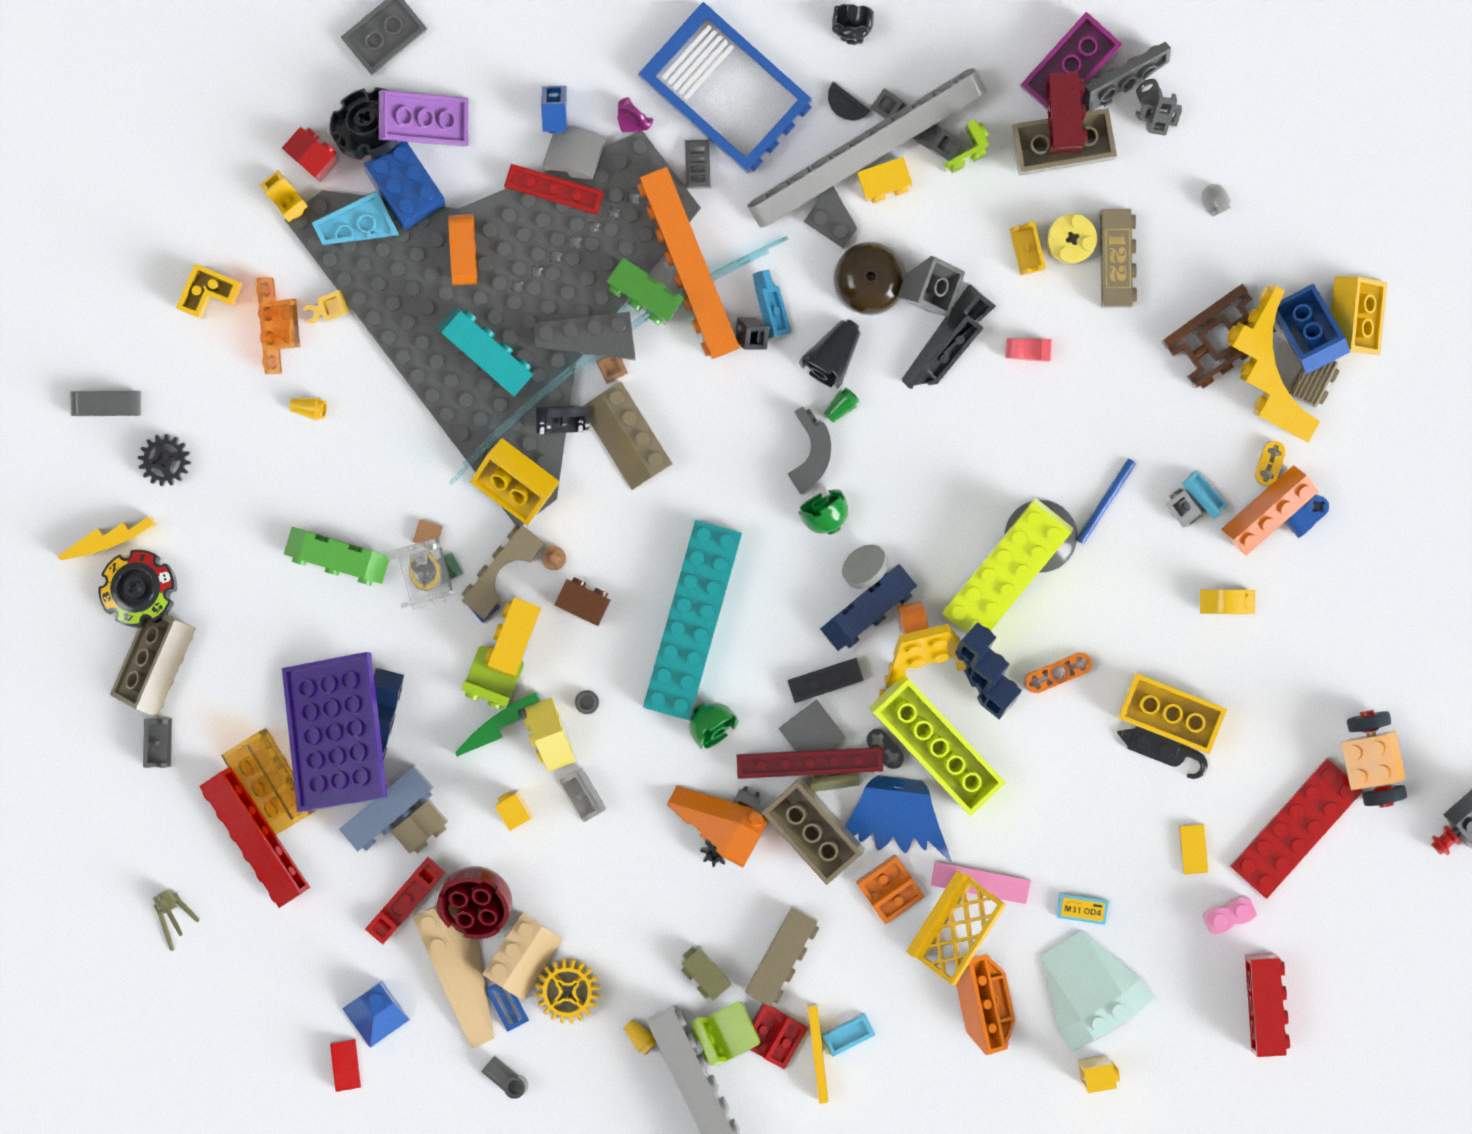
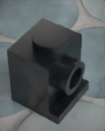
M737 317L736 340L744 350H767L770 326L763 325L756 317Z

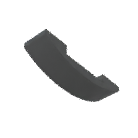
M884 88L870 109L883 119H886L908 105ZM936 124L912 138L947 161L952 160L964 144V141Z

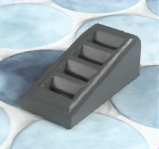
M709 139L685 140L686 189L711 188ZM690 147H704L705 151L690 152ZM705 156V161H690V157ZM691 166H705V170L691 171ZM705 175V180H691V176Z

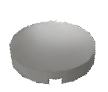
M873 544L857 548L844 561L842 567L843 578L851 587L861 589V586L868 585V587L874 585L887 571L888 565L886 563L888 556L880 546Z

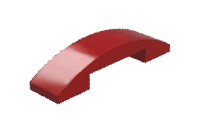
M427 857L368 924L365 930L383 945L443 877L446 871L431 858Z

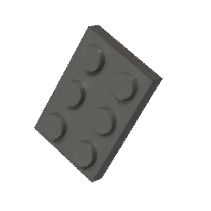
M385 0L343 34L341 39L368 72L374 75L428 29L404 0Z

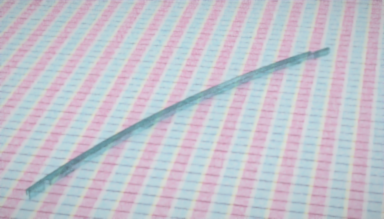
M787 236L714 271L710 274L712 280L715 281L733 270L768 254L769 248L783 243L789 238ZM683 290L676 293V295L680 294L681 296L685 297ZM647 312L631 322L632 330L649 320ZM597 355L582 356L529 399L462 463L464 468L455 475L449 484L453 485L501 435L533 406Z

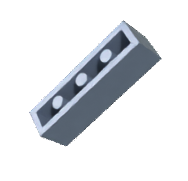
M413 766L387 788V798L373 800L339 830L357 852L362 848L367 851L376 843L374 838L378 834L382 833L385 836L395 827L393 822L398 817L404 820L414 811L411 807L417 801L423 804L432 796L430 791L434 787L420 770Z

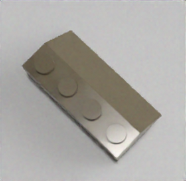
M1109 108L1086 112V118L1082 121V128H1087V142H1085V146L1082 147L1079 153L1050 154L1048 118L1012 124L1018 175L1114 160L1117 154Z
M621 381L584 405L591 406L590 424L632 490L673 465Z
M168 614L163 615L162 620L158 623H154L149 619L146 621L144 628H138L110 693L111 696L135 710L158 717L164 706L165 699L174 683V678L183 662L184 655L196 630V627Z
M799 777L762 811V814L826 885L860 857L865 850L861 843L802 777Z

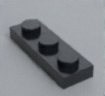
M857 658L787 680L794 703L864 681Z

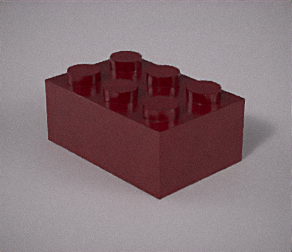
M1079 72L1049 74L1045 83L1050 154L1079 153L1082 147L1085 146V142H1087V128H1082V121L1086 118L1085 103H1081L1080 98L1082 93H1084V79H1079Z

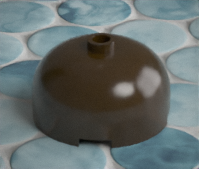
M877 242L859 243L846 250L838 260L833 276L834 289L839 300L849 310L862 315H879L890 310L900 300L898 294L904 281L906 270L901 258L890 247ZM868 272L875 274L876 277L873 281L867 280L866 274Z

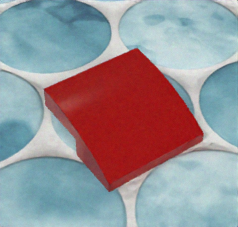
M762 1003L752 1020L760 1043L758 1046L750 1049V1051L785 1070L808 1027L775 1007Z

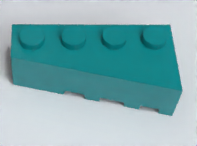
M455 306L436 328L511 395L515 396L533 376L529 371L531 366L521 357L516 360L510 355L513 350L503 341L498 344L492 338L495 334L485 325L480 328L474 322L477 318L467 309L462 312Z

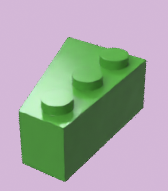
M625 258L620 261L606 281V284L609 286L608 291L618 298L623 295L629 300L627 303L638 312L643 309L649 314L647 318L658 326L661 323L666 326L684 299L683 296L674 294L666 288V285L657 282L648 273Z

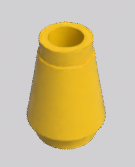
M321 397L292 398L290 401V412L318 421L326 416L327 401L322 400Z
M634 1019L623 1028L638 1052L646 1055L657 1045L652 1032Z

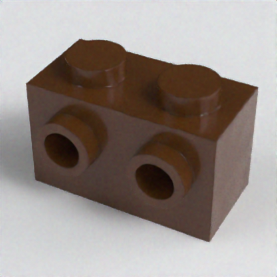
M573 577L572 581L566 579L554 606L599 626L611 602V599L607 598L609 593L597 587L592 591L585 587L586 582L576 577Z

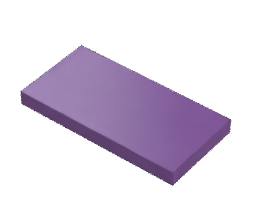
M380 90L379 140L466 147L468 146V98Z

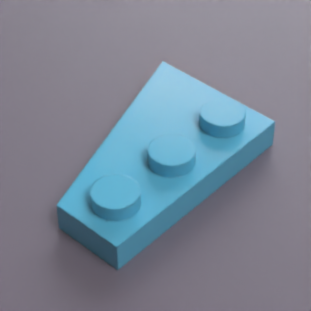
M378 191L312 222L322 245L399 235Z

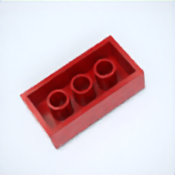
M1274 953L1245 955L1251 1052L1256 1057L1286 1056V1049H1290V1037L1285 1032V1025L1289 1023L1288 1011L1284 1010L1283 1000H1287L1286 986L1282 984L1281 976H1285L1284 961H1281L1280 957Z

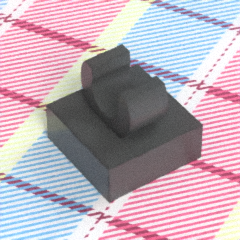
M744 786L742 790L739 789L733 802L756 811L761 801L759 799L760 793L756 792L754 796L747 793L748 786Z

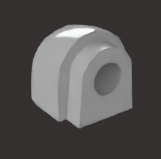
M1211 184L1204 188L1201 198L1207 212H1211L1213 217L1231 208L1229 205L1231 199L1222 186Z

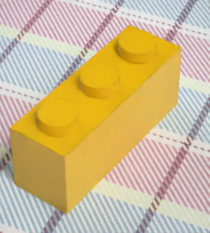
M1107 1055L1078 1060L1081 1083L1087 1093L1117 1089L1116 1082L1120 1081L1119 1070Z

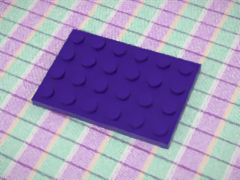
M362 652L282 668L297 812H307L387 798L371 652Z

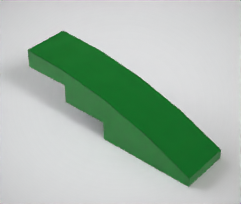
M537 691L512 703L486 721L455 752L456 756L458 757L502 738L501 727L522 719L519 709L540 701Z

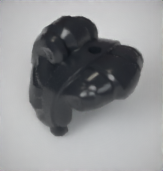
M845 3L834 6L832 17V32L837 34L841 41L846 42L848 45L862 44L864 38L872 30L874 11L870 7L863 5L856 6Z

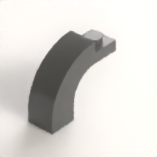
M803 406L794 411L809 435L811 449L806 461L787 473L800 494L819 481L826 471L831 457V438L826 424L822 422L815 426L814 422L817 419L810 408L805 411Z

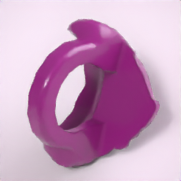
M625 97L618 102L617 120L622 132H640L648 130L652 126L654 119L648 118L645 114L641 113L633 105L629 97Z

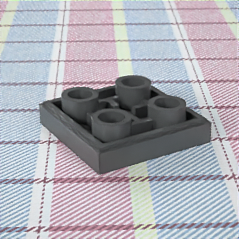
M817 699L778 728L795 751L832 749L846 738Z

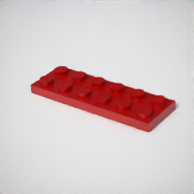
M1326 758L1234 860L1230 867L1267 899L1364 790H1351L1348 776Z

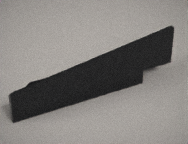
M969 284L952 307L949 317L944 318L905 373L902 382L909 389L920 384H938L983 330L984 327L978 322L991 312L996 305Z

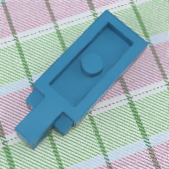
M769 269L754 273V286L764 324L770 326L768 338L791 333L780 288L772 282Z

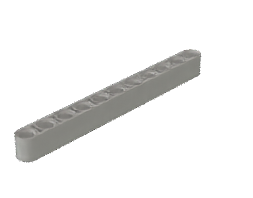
M975 68L963 71L756 197L747 205L749 211L759 227L770 225L979 98L987 90Z

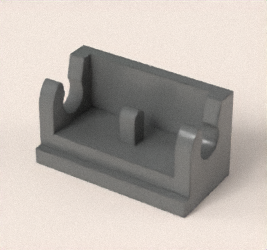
M144 719L143 768L171 767L172 719Z

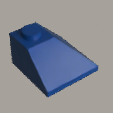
M382 980L342 1008L370 1048L410 1020Z

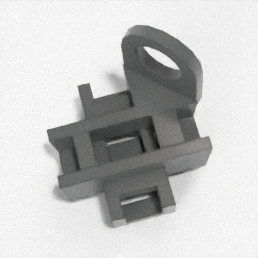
M1152 78L1142 82L1136 89V94L1142 107L1135 114L1139 120L1148 122L1146 126L1148 133L1166 136L1169 125L1177 127L1182 113V105L1177 104L1176 94L1172 93L1171 98L1163 97L1162 90L1156 79ZM1153 84L1149 90L1142 92L1146 86Z

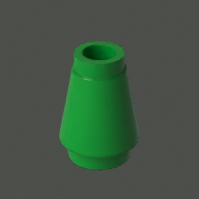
M846 387L843 391L840 389L824 414L834 423L857 407L856 404L860 400L849 388Z

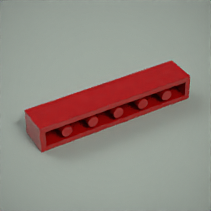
M231 766L199 786L204 798L211 804L217 818L223 822L229 831L230 838L236 842L242 851L244 859L250 863L257 879L263 883L269 892L270 899L276 903L278 908L311 888Z

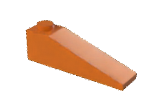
M680 786L675 787L666 804L685 823L692 824L700 831L699 836L704 840L708 839L716 846L717 853L742 868L745 866L768 823V819L764 815L747 806Z

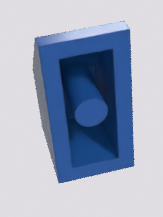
M566 86L542 87L541 113L543 132L559 134L567 131Z

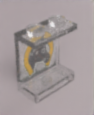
M439 538L386 552L389 561L399 559L410 601L401 603V608L411 606V610L424 608L427 601H431L432 605L446 601V596L454 594Z

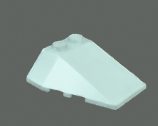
M1082 930L1040 956L1058 1029L1072 1051L1104 1036L1135 1016L1154 999L1139 976Z

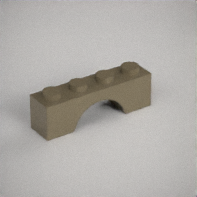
M523 525L520 528L515 526L507 536L509 542L506 546L502 547L500 545L492 555L494 561L489 567L485 564L476 575L479 577V580L474 586L470 583L461 594L464 596L462 602L483 619H486L496 604L500 602L495 589V581L500 569L512 561L520 560L531 563L545 545V542Z

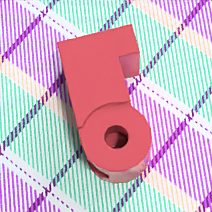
M1008 338L1006 339L1005 358L1050 362L1052 339Z

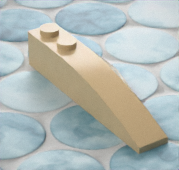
M449 903V912L455 918L459 908ZM437 905L415 914L412 918L471 1048L493 1040L494 1032L485 980L482 975L483 965L478 939L463 937L464 934L455 930L452 925L448 928L439 916Z

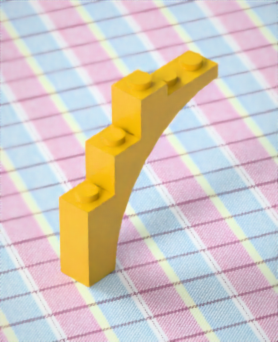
M1270 283L1269 287H1265L1261 292L1259 298L1261 301L1258 307L1254 308L1249 314L1248 325L1246 326L1240 322L1236 326L1234 325L1228 333L1227 338L1229 340L1227 344L1251 356L1250 360H1247L1241 368L1240 373L1242 375L1240 379L1264 391L1263 395L1256 399L1253 413L1308 443L1320 421L1305 412L1291 397L1282 383L1277 370L1273 352V326L1277 308L1285 290Z

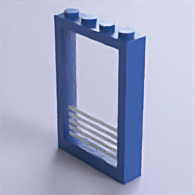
M705 2L698 6L638 73L639 77L746 173L750 170L755 172L763 163L761 157L766 152L771 154L780 144L777 141L782 134L787 136L796 126L793 123L799 115L803 118L812 108L809 105L812 102L810 96Z

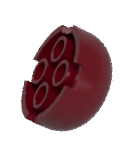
M468 866L455 871L446 879L438 896L437 909L440 918L448 928L452 925L455 930L463 933V937L485 939L498 934L508 921L512 909V895L506 881L495 871L481 866ZM449 903L459 908L455 918L449 912Z

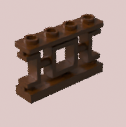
M1243 283L1161 341L1165 348L1170 351L1172 357L1183 350L1196 370L1189 374L1187 378L1192 382L1194 388L1201 386L1204 389L1215 381L1212 378L1215 374L1221 372L1223 375L1234 367L1232 362L1240 357L1243 361L1249 357V355L1231 345L1217 354L1204 336V334L1221 322H1223L1228 331L1234 325L1236 326L1238 322L1244 325L1249 323V313L1244 306L1252 301L1253 298L1248 294V290ZM1239 297L1242 298L1243 301L1235 306L1242 316L1238 320L1231 323L1225 314L1218 319L1214 317V315ZM1200 325L1203 327L1200 332L1195 334L1202 345L1193 352L1185 342L1179 347L1175 346L1176 342ZM1209 353L1215 362L1222 357L1225 358L1223 363L1202 378H1198L1197 375L1205 370L1198 361L1202 356Z

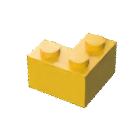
M195 263L176 308L203 319L211 298L234 307L243 284Z

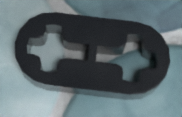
M882 729L871 730L866 737L868 746L880 747L878 744L874 746L871 744L873 741L871 736L874 733L876 735L882 734L884 737L881 740L886 745L882 749L883 764L890 769L899 768L904 762L902 751ZM889 749L893 754L898 752L899 756L897 759L899 762L897 764L894 762L889 764L887 762L889 757L884 751Z

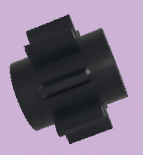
M708 839L705 840L707 848H700V852L706 853L703 862L709 860L712 862V867H715L717 862H721L724 865L726 862L724 857L719 853L717 856H713L712 850L716 846Z

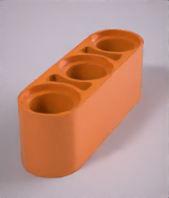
M473 214L449 215L452 285L477 284Z

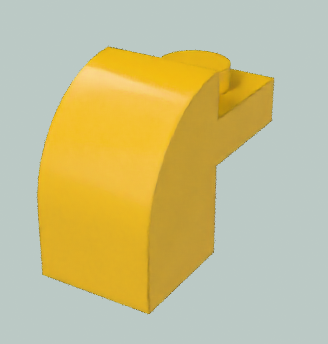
M279 170L260 184L264 192L278 207L288 222L301 216L304 209L308 207Z
M1200 589V614H1255V590Z

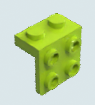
M975 119L967 123L965 130L974 148L946 162L943 165L944 172L950 170L952 174L962 169L965 161L972 159L975 162L985 156L989 143L986 139L988 132L982 122L978 124Z
M482 645L477 650L461 690L466 692L464 696L476 701L481 697L488 700L487 705L501 710L502 706L508 707L524 662L521 660L514 679L488 670V663L484 661L489 647Z
M740 1001L734 1002L708 1017H698L690 1021L693 1027L691 1029L692 1034L703 1048L702 1056L711 1066L722 1065L758 1046L760 1043V1039L746 1009Z

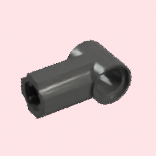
M495 1055L481 1071L511 1099L520 1098L528 1090L527 1079L522 1075H518ZM511 1081L521 1083V1092L515 1093L511 1090Z

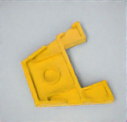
M948 624L899 635L893 652V662L889 663V673L884 677L886 688L893 685L903 674L906 676V669L921 668L925 664L934 662L942 663L950 658H954L957 671L966 669L964 661L958 660L955 654L960 643L959 636Z

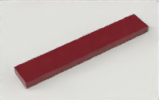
M882 747L736 754L738 779L884 772Z

